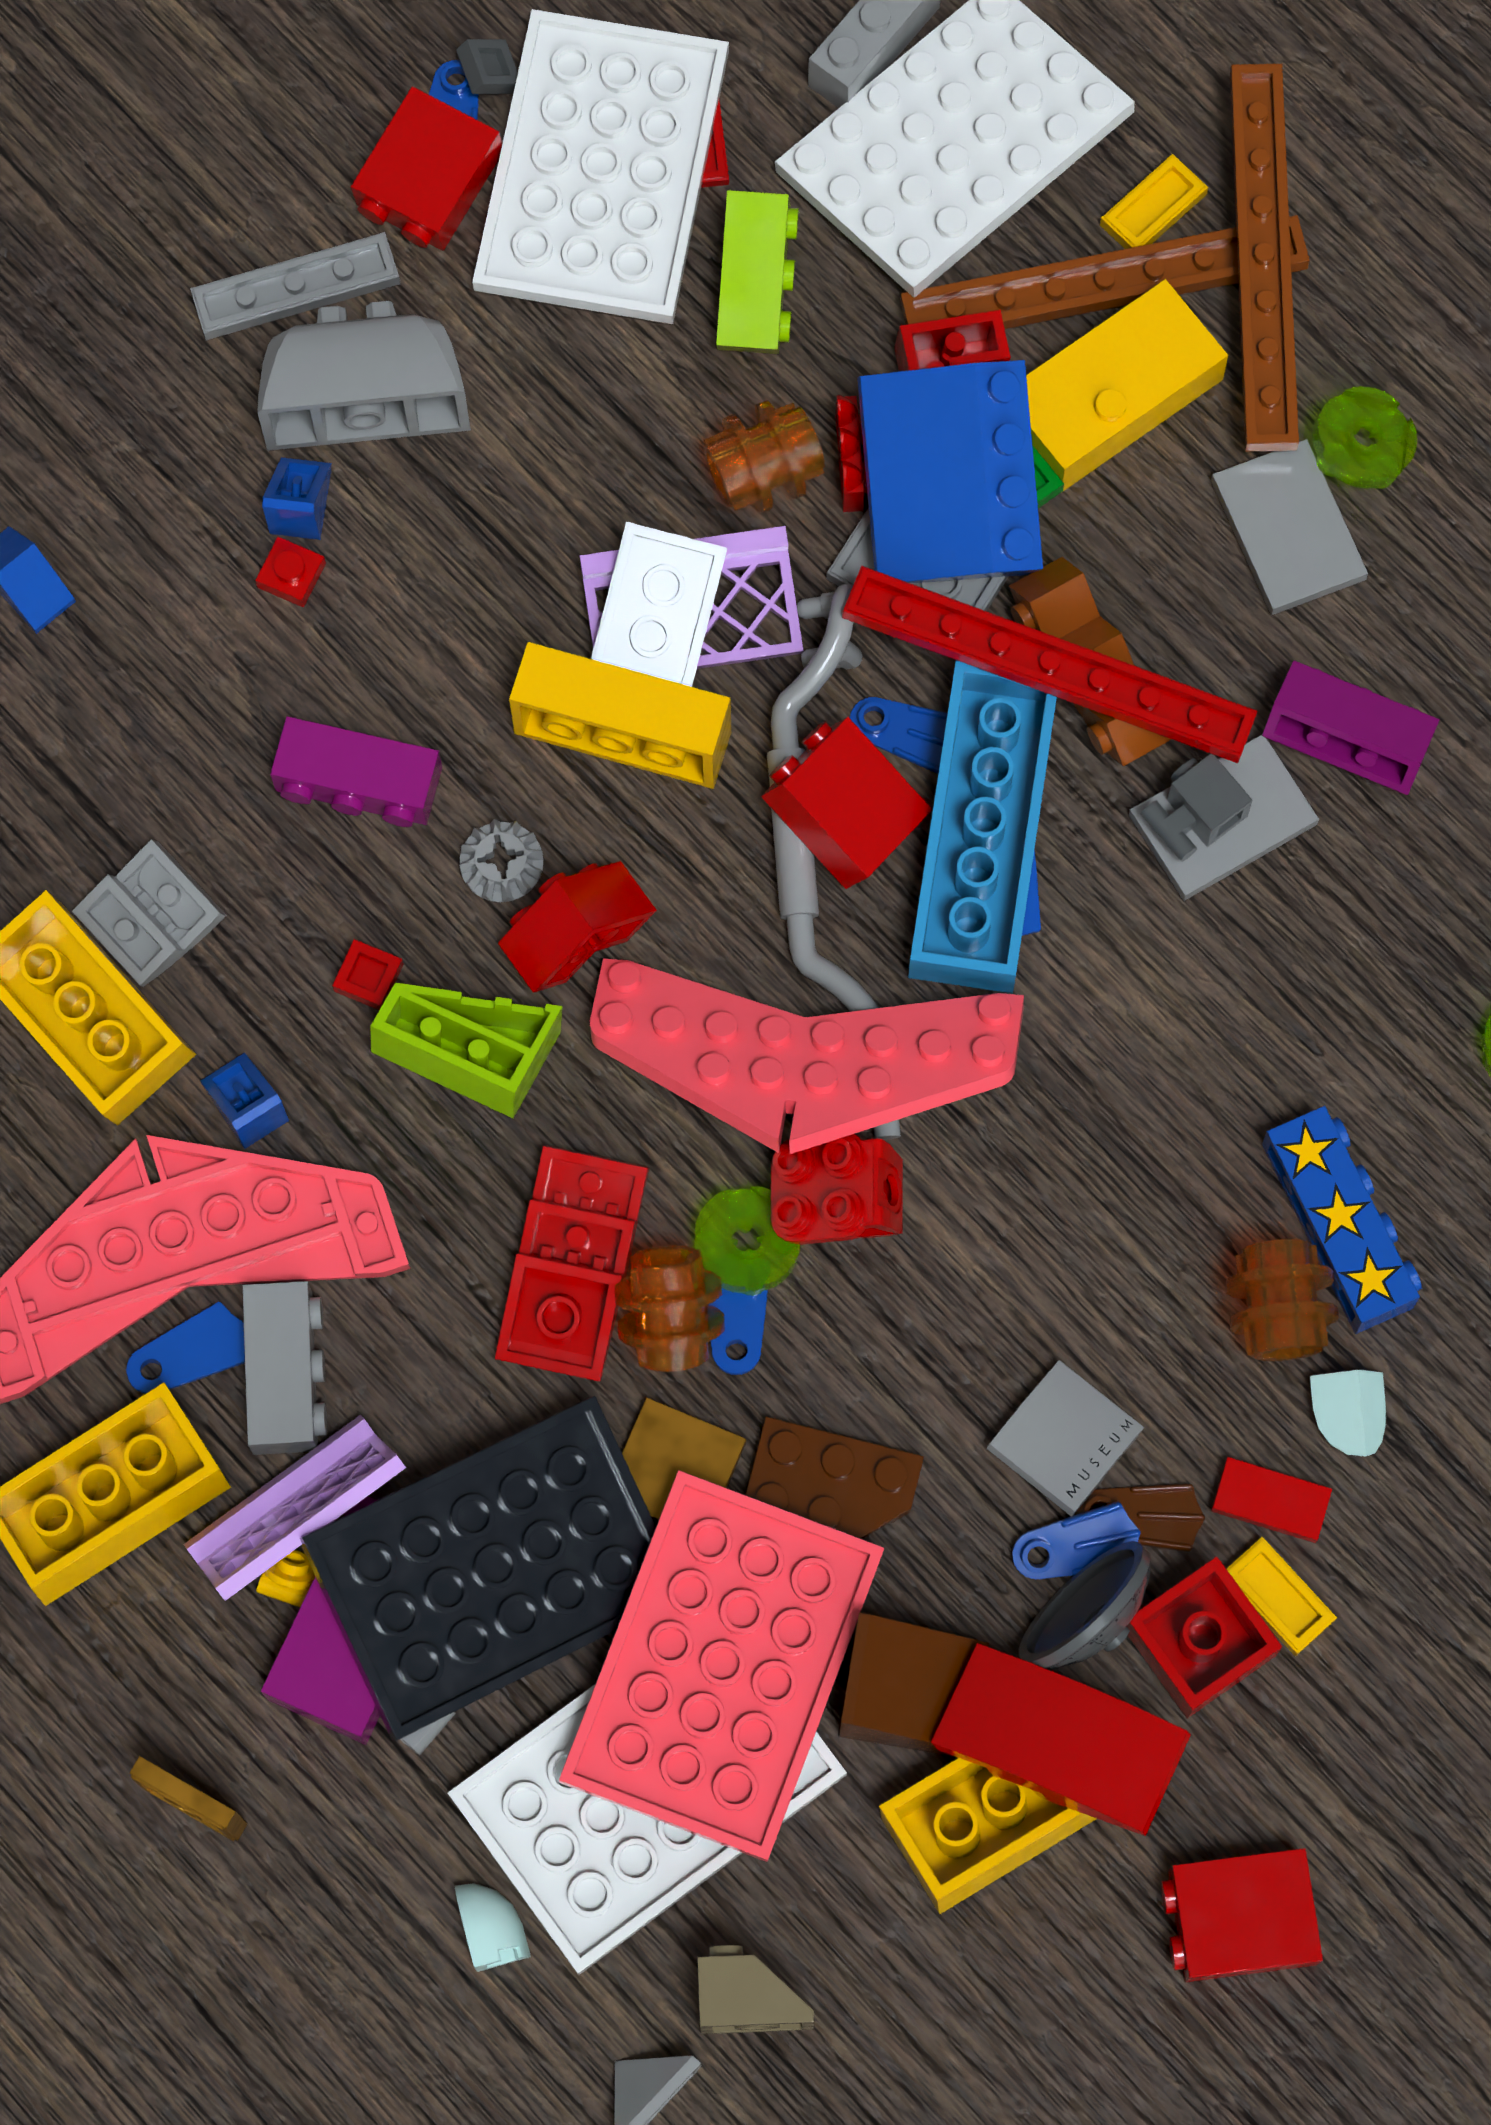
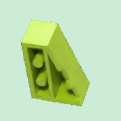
M727 190L716 341L718 350L779 354L780 342L790 341L791 311H782L784 290L793 291L795 260L787 259L788 239L797 240L799 208H791L789 194Z
M395 983L370 1026L371 1052L514 1119L561 1033L563 1006L546 1004L545 1008L513 1004L512 999L495 997V1001L463 997L462 992Z

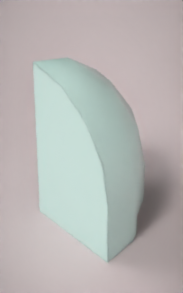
M1351 1370L1310 1376L1312 1405L1317 1426L1329 1444L1347 1455L1369 1456L1376 1453L1382 1443L1386 1426L1383 1372Z
M479 1884L455 1885L456 1898L473 1966L477 1972L531 1957L523 1924L512 1903L497 1890Z

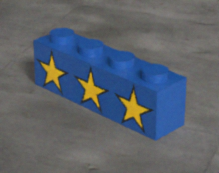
M1323 1106L1268 1130L1262 1146L1354 1333L1358 1334L1413 1309L1420 1298L1417 1292L1422 1289L1420 1278L1409 1260L1402 1262L1393 1244L1398 1241L1395 1227L1387 1213H1378L1370 1195L1374 1194L1372 1181L1363 1165H1354L1346 1149L1351 1146L1342 1121L1338 1117L1331 1119L1326 1107Z

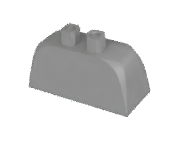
M381 301L366 305V319L347 320V313L344 307H321L318 309L317 323L296 325L274 336L268 344L263 360L258 394L257 413L267 451L471 431L461 373L452 343L444 326L437 320L416 314L396 315L391 301Z

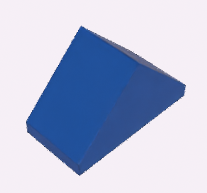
M281 457L264 493L262 502L270 534L321 540L332 463Z
M10 526L0 533V595L37 634L73 605L76 600L32 541Z
M245 1053L200 1080L244 1149L289 1121L278 1094Z

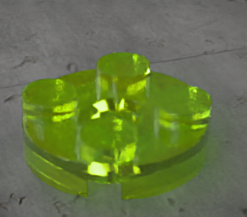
M1363 386L1346 389L1342 395L1331 398L1324 405L1314 422L1312 439L1314 449L1318 455L1316 462L1319 470L1329 477H1336L1338 480L1354 487L1368 489H1384L1389 487L1407 468L1416 452L1417 431L1411 417L1407 421L1404 414L1397 409L1400 403L1384 391ZM1360 428L1368 430L1370 432L1368 438L1374 437L1376 445L1364 446L1356 440L1354 435L1359 432Z
M750 1186V1189L733 1191V1188L721 1191L705 1204L696 1221L695 1256L705 1275L723 1289L751 1296L761 1294L764 1290L774 1288L783 1282L797 1264L800 1245L791 1244L777 1236L772 1228L771 1190L767 1188ZM752 1228L762 1235L757 1237V1243L762 1244L756 1250L747 1249L746 1251H741L736 1247L738 1240L732 1239L738 1230L747 1234Z

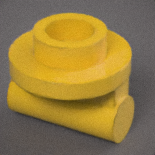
M294 1550L262 1573L256 1592L301 1607L315 1578L306 1555Z

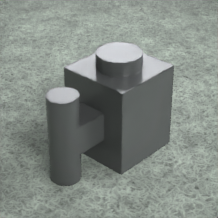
M1210 754L1199 763L1195 758L1190 759L1171 776L1173 783H1171L1167 801L1175 809L1173 813L1169 815L1157 800L1150 803L1141 812L1143 818L1177 858L1183 862L1197 850V847L1187 837L1186 833L1193 830L1208 847L1248 817L1253 800L1216 756Z

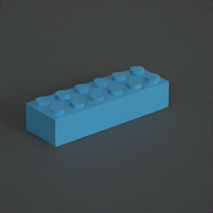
M960 661L955 662L908 978L1013 993L1057 697Z

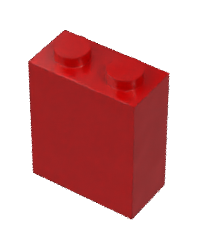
M412 86L351 185V190L358 206L357 210L365 218L376 224L383 225L387 221L402 229L401 234L419 247L427 248L430 244L444 251L500 158L502 148L500 132Z
M849 717L844 718L831 727L824 721L812 730L802 741L807 749L798 759L793 755L789 756L771 772L769 777L774 783L761 796L845 889L867 879L932 811V808Z
M1306 1848L1173 1865L1168 1871L1169 1880L1161 1881L1165 1914L1175 1913L1178 1936L1169 1937L1172 1966L1174 1971L1183 1970L1185 1982L1316 1966L1323 1961Z

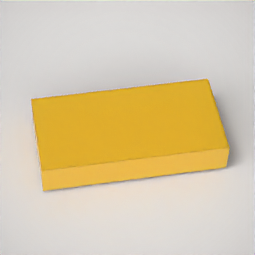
M1172 154L1103 215L1100 220V226L1124 249L1153 244L1207 195L1208 186Z
M1263 1537L1227 1568L1269 1629L1295 1657L1337 1619L1332 1611Z

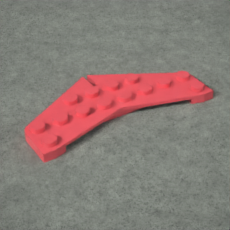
M603 958L590 1017V1031L592 1043L598 1050L777 1153L780 1150L786 1113L794 1114L789 1139L790 1154L1007 1084L1015 1074L1024 1011V995L993 993L803 1017L629 960Z
M146 1135L161 1180L151 1184L139 1143L135 1138L0 1277V1404L26 1396L188 1287L387 1277L410 1269L383 1185L375 1176L368 1173Z

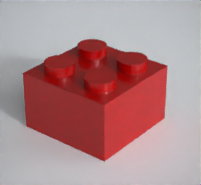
M1215 1557L1140 1609L1127 1625L1130 1629L1128 1637L1186 1718L1195 1714L1272 1660L1282 1648V1645L1218 1557Z

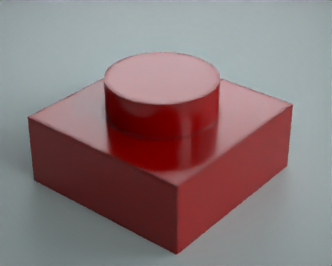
M277 537L255 580L257 588L304 608L326 565L325 557L281 537Z
M354 939L332 985L333 990L336 993L380 1010L403 968V960Z

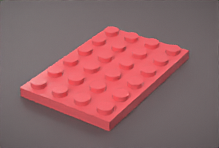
M678 1470L562 1770L559 1783L768 1862L884 1548Z

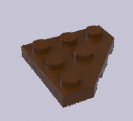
M766 1417L746 1496L864 1540L865 1537L890 1522L893 1523L911 1512L924 1456Z

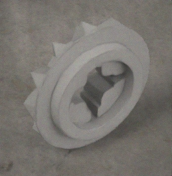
M494 819L490 824L484 825L481 828L474 827L472 834L461 845L459 866L463 880L476 895L493 902H509L523 897L537 884L543 870V853L533 832L523 828L517 821L509 823ZM501 842V846L505 848L507 855L516 856V859L508 861V870H505L506 879L501 878V872L497 870L495 864L486 863L487 859L494 857V849H496V843Z

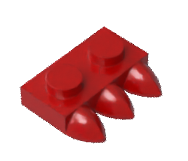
M836 395L835 419L843 512L864 511V493H867L865 462H862L861 456L863 437L861 415L858 414L857 396L844 397Z

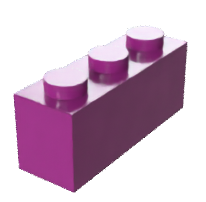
M1293 660L1273 704L1262 736L1408 795L1440 719Z
M286 716L270 775L275 791L281 792L280 795L291 802L310 804L313 799L330 803L334 810L347 815L359 816L362 814V811L382 815V819L390 824L400 827H411L413 822L423 825L428 823L442 771V763L438 750Z

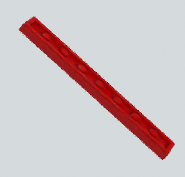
M861 566L842 614L843 619L1238 763L1257 714V710Z

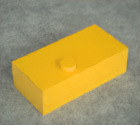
M1165 279L1026 375L1032 445L1064 483L1063 491H1065L1221 382L1224 378L1229 355Z
M527 642L509 698L514 734L711 789L715 787L731 736L730 697Z
M47 890L0 931V1000L96 1109L117 1126L197 1055L65 906Z
M163 1382L0 1486V1539L32 1591L47 1606L231 1488L172 1393Z
M957 1758L879 1806L884 1825L939 1914L1097 1819L1050 1802L1040 1792L993 1776L986 1767L961 1758Z

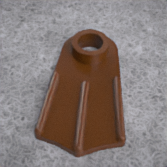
M1192 1484L1096 1489L1075 1512V1515L1090 1511V1508L1096 1504L1108 1505L1119 1501L1128 1517L1140 1530L1141 1534L1138 1542L1142 1546L1184 1552L1192 1550L1196 1534L1205 1520Z

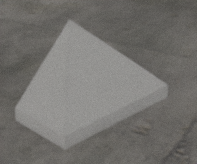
M693 2055L615 2061L614 2125H648L702 2067L701 2063Z

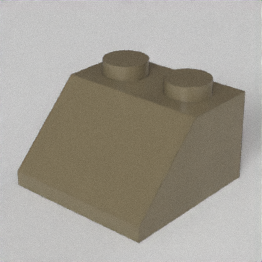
M743 1946L709 1947V1957H698L701 2034L813 2030L814 2010L755 1955H743Z

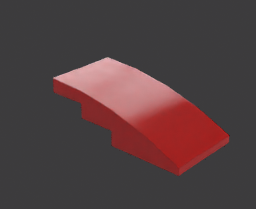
M549 1145L543 1146L533 1197L529 1201L520 1249L515 1258L495 1359L601 1381L626 1278L649 1167Z
M977 1643L931 1743L941 1752L986 1767L993 1776L1040 1792L1050 1802L1146 1836L1191 1734L1181 1727L1083 1683Z

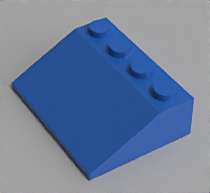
M1025 360L970 363L857 377L874 570L908 583L1022 576L1042 570L1043 559Z

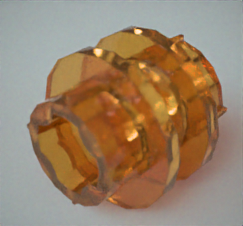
M768 400L755 405L757 424L744 428L739 418L732 414L722 418L723 432L704 440L705 445L703 449L709 471L719 494L728 507L733 506L736 511L754 504L760 513H764L773 509L772 489L784 485L793 499H797L806 495V481L825 473L823 470L825 460L815 430L805 411L800 406L795 407L794 403L775 409Z
M1300 1239L1271 1240L1249 1245L1241 1250L1240 1255H1235L1237 1274L1227 1278L1225 1283L1226 1294L1234 1298L1246 1299L1247 1309L1232 1315L1229 1321L1232 1332L1245 1335L1247 1356L1253 1355V1358L1262 1361L1293 1360L1316 1355L1323 1351V1346H1329L1326 1326L1337 1322L1339 1314L1336 1305L1317 1300L1316 1291L1322 1290L1334 1282L1333 1269L1328 1266L1319 1265L1317 1245H1311L1310 1242Z
M657 1246L639 1251L631 1257V1275L615 1285L614 1291L615 1303L622 1309L632 1311L618 1321L619 1339L628 1346L636 1347L639 1367L669 1372L686 1370L704 1364L709 1359V1341L716 1339L725 1331L724 1313L718 1308L708 1305L715 1302L722 1295L721 1277L713 1271L703 1269L700 1249L696 1250L688 1246Z

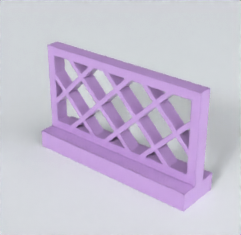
M786 526L695 539L727 548L721 575L735 584L719 607L713 604L711 610L713 615L709 619L705 636L719 618L743 635L733 650L718 653L703 642L701 650L707 655H700L696 669L802 654L804 650L788 553ZM619 550L580 555V566L593 649L603 614L598 610L595 591L609 589ZM779 564L782 584L770 600L746 583L757 567ZM747 569L741 578L731 572ZM741 589L765 606L748 629L724 612ZM782 594H784L786 612L776 605ZM772 611L788 623L791 642L769 645L755 635L754 632L767 614ZM748 640L758 646L742 649Z
M359 1415L183 1545L224 1601H226L301 1546V1537L332 1523L406 1467L397 1454L374 1433L366 1420Z

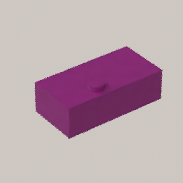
M367 1496L349 1509L344 1516L377 1500ZM315 1576L261 1689V1693L268 1701L367 1745L380 1714Z

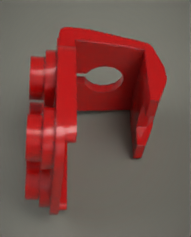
M856 1134L790 1154L789 1139L780 1145L779 1153L775 1151L771 1164V1223L773 1230L783 1240L798 1245L903 1234V1159L885 1140H863Z

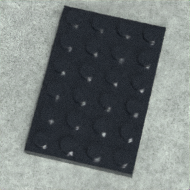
M592 1396L301 1537L300 1541L392 1741H397L616 1631L656 1530V1525L596 1397Z

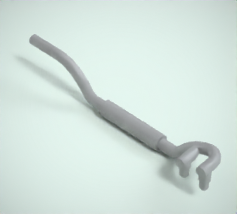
M843 584L837 587L834 592L822 593L819 597L802 599L797 603V611L800 618L824 617L828 619L819 648L806 649L802 652L801 660L804 670L779 694L772 707L771 732L773 750L767 752L768 775L789 756L793 755L798 759L805 751V749L799 748L797 715L799 711L820 691L836 668L854 669L862 661L861 650L850 641L854 622L842 618L843 610L853 585ZM769 777L770 787L774 783V781ZM771 808L780 918L787 920L789 950L794 965L803 976L821 985L836 996L850 1012L878 1008L872 997L853 977L839 966L819 955L816 951L813 918L819 916L815 857ZM899 1119L874 1127V1139L886 1140L901 1137Z

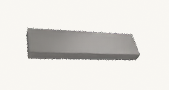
M383 232L193 287L190 290L205 340H209L399 285L400 278L386 234Z

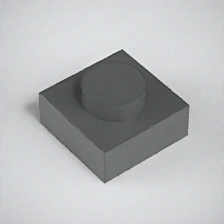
M467 39L456 49L472 94H511L514 92L518 71L506 39Z

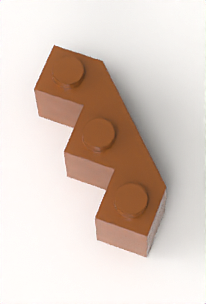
M1064 557L1056 559L1044 566L1042 570L1033 572L1009 585L1016 603L1011 607V613L1015 622L1134 665L1122 633L1100 616L1084 573ZM1073 703L1088 726L1087 733L1096 750L1101 755L1108 753L1122 766L1172 740Z

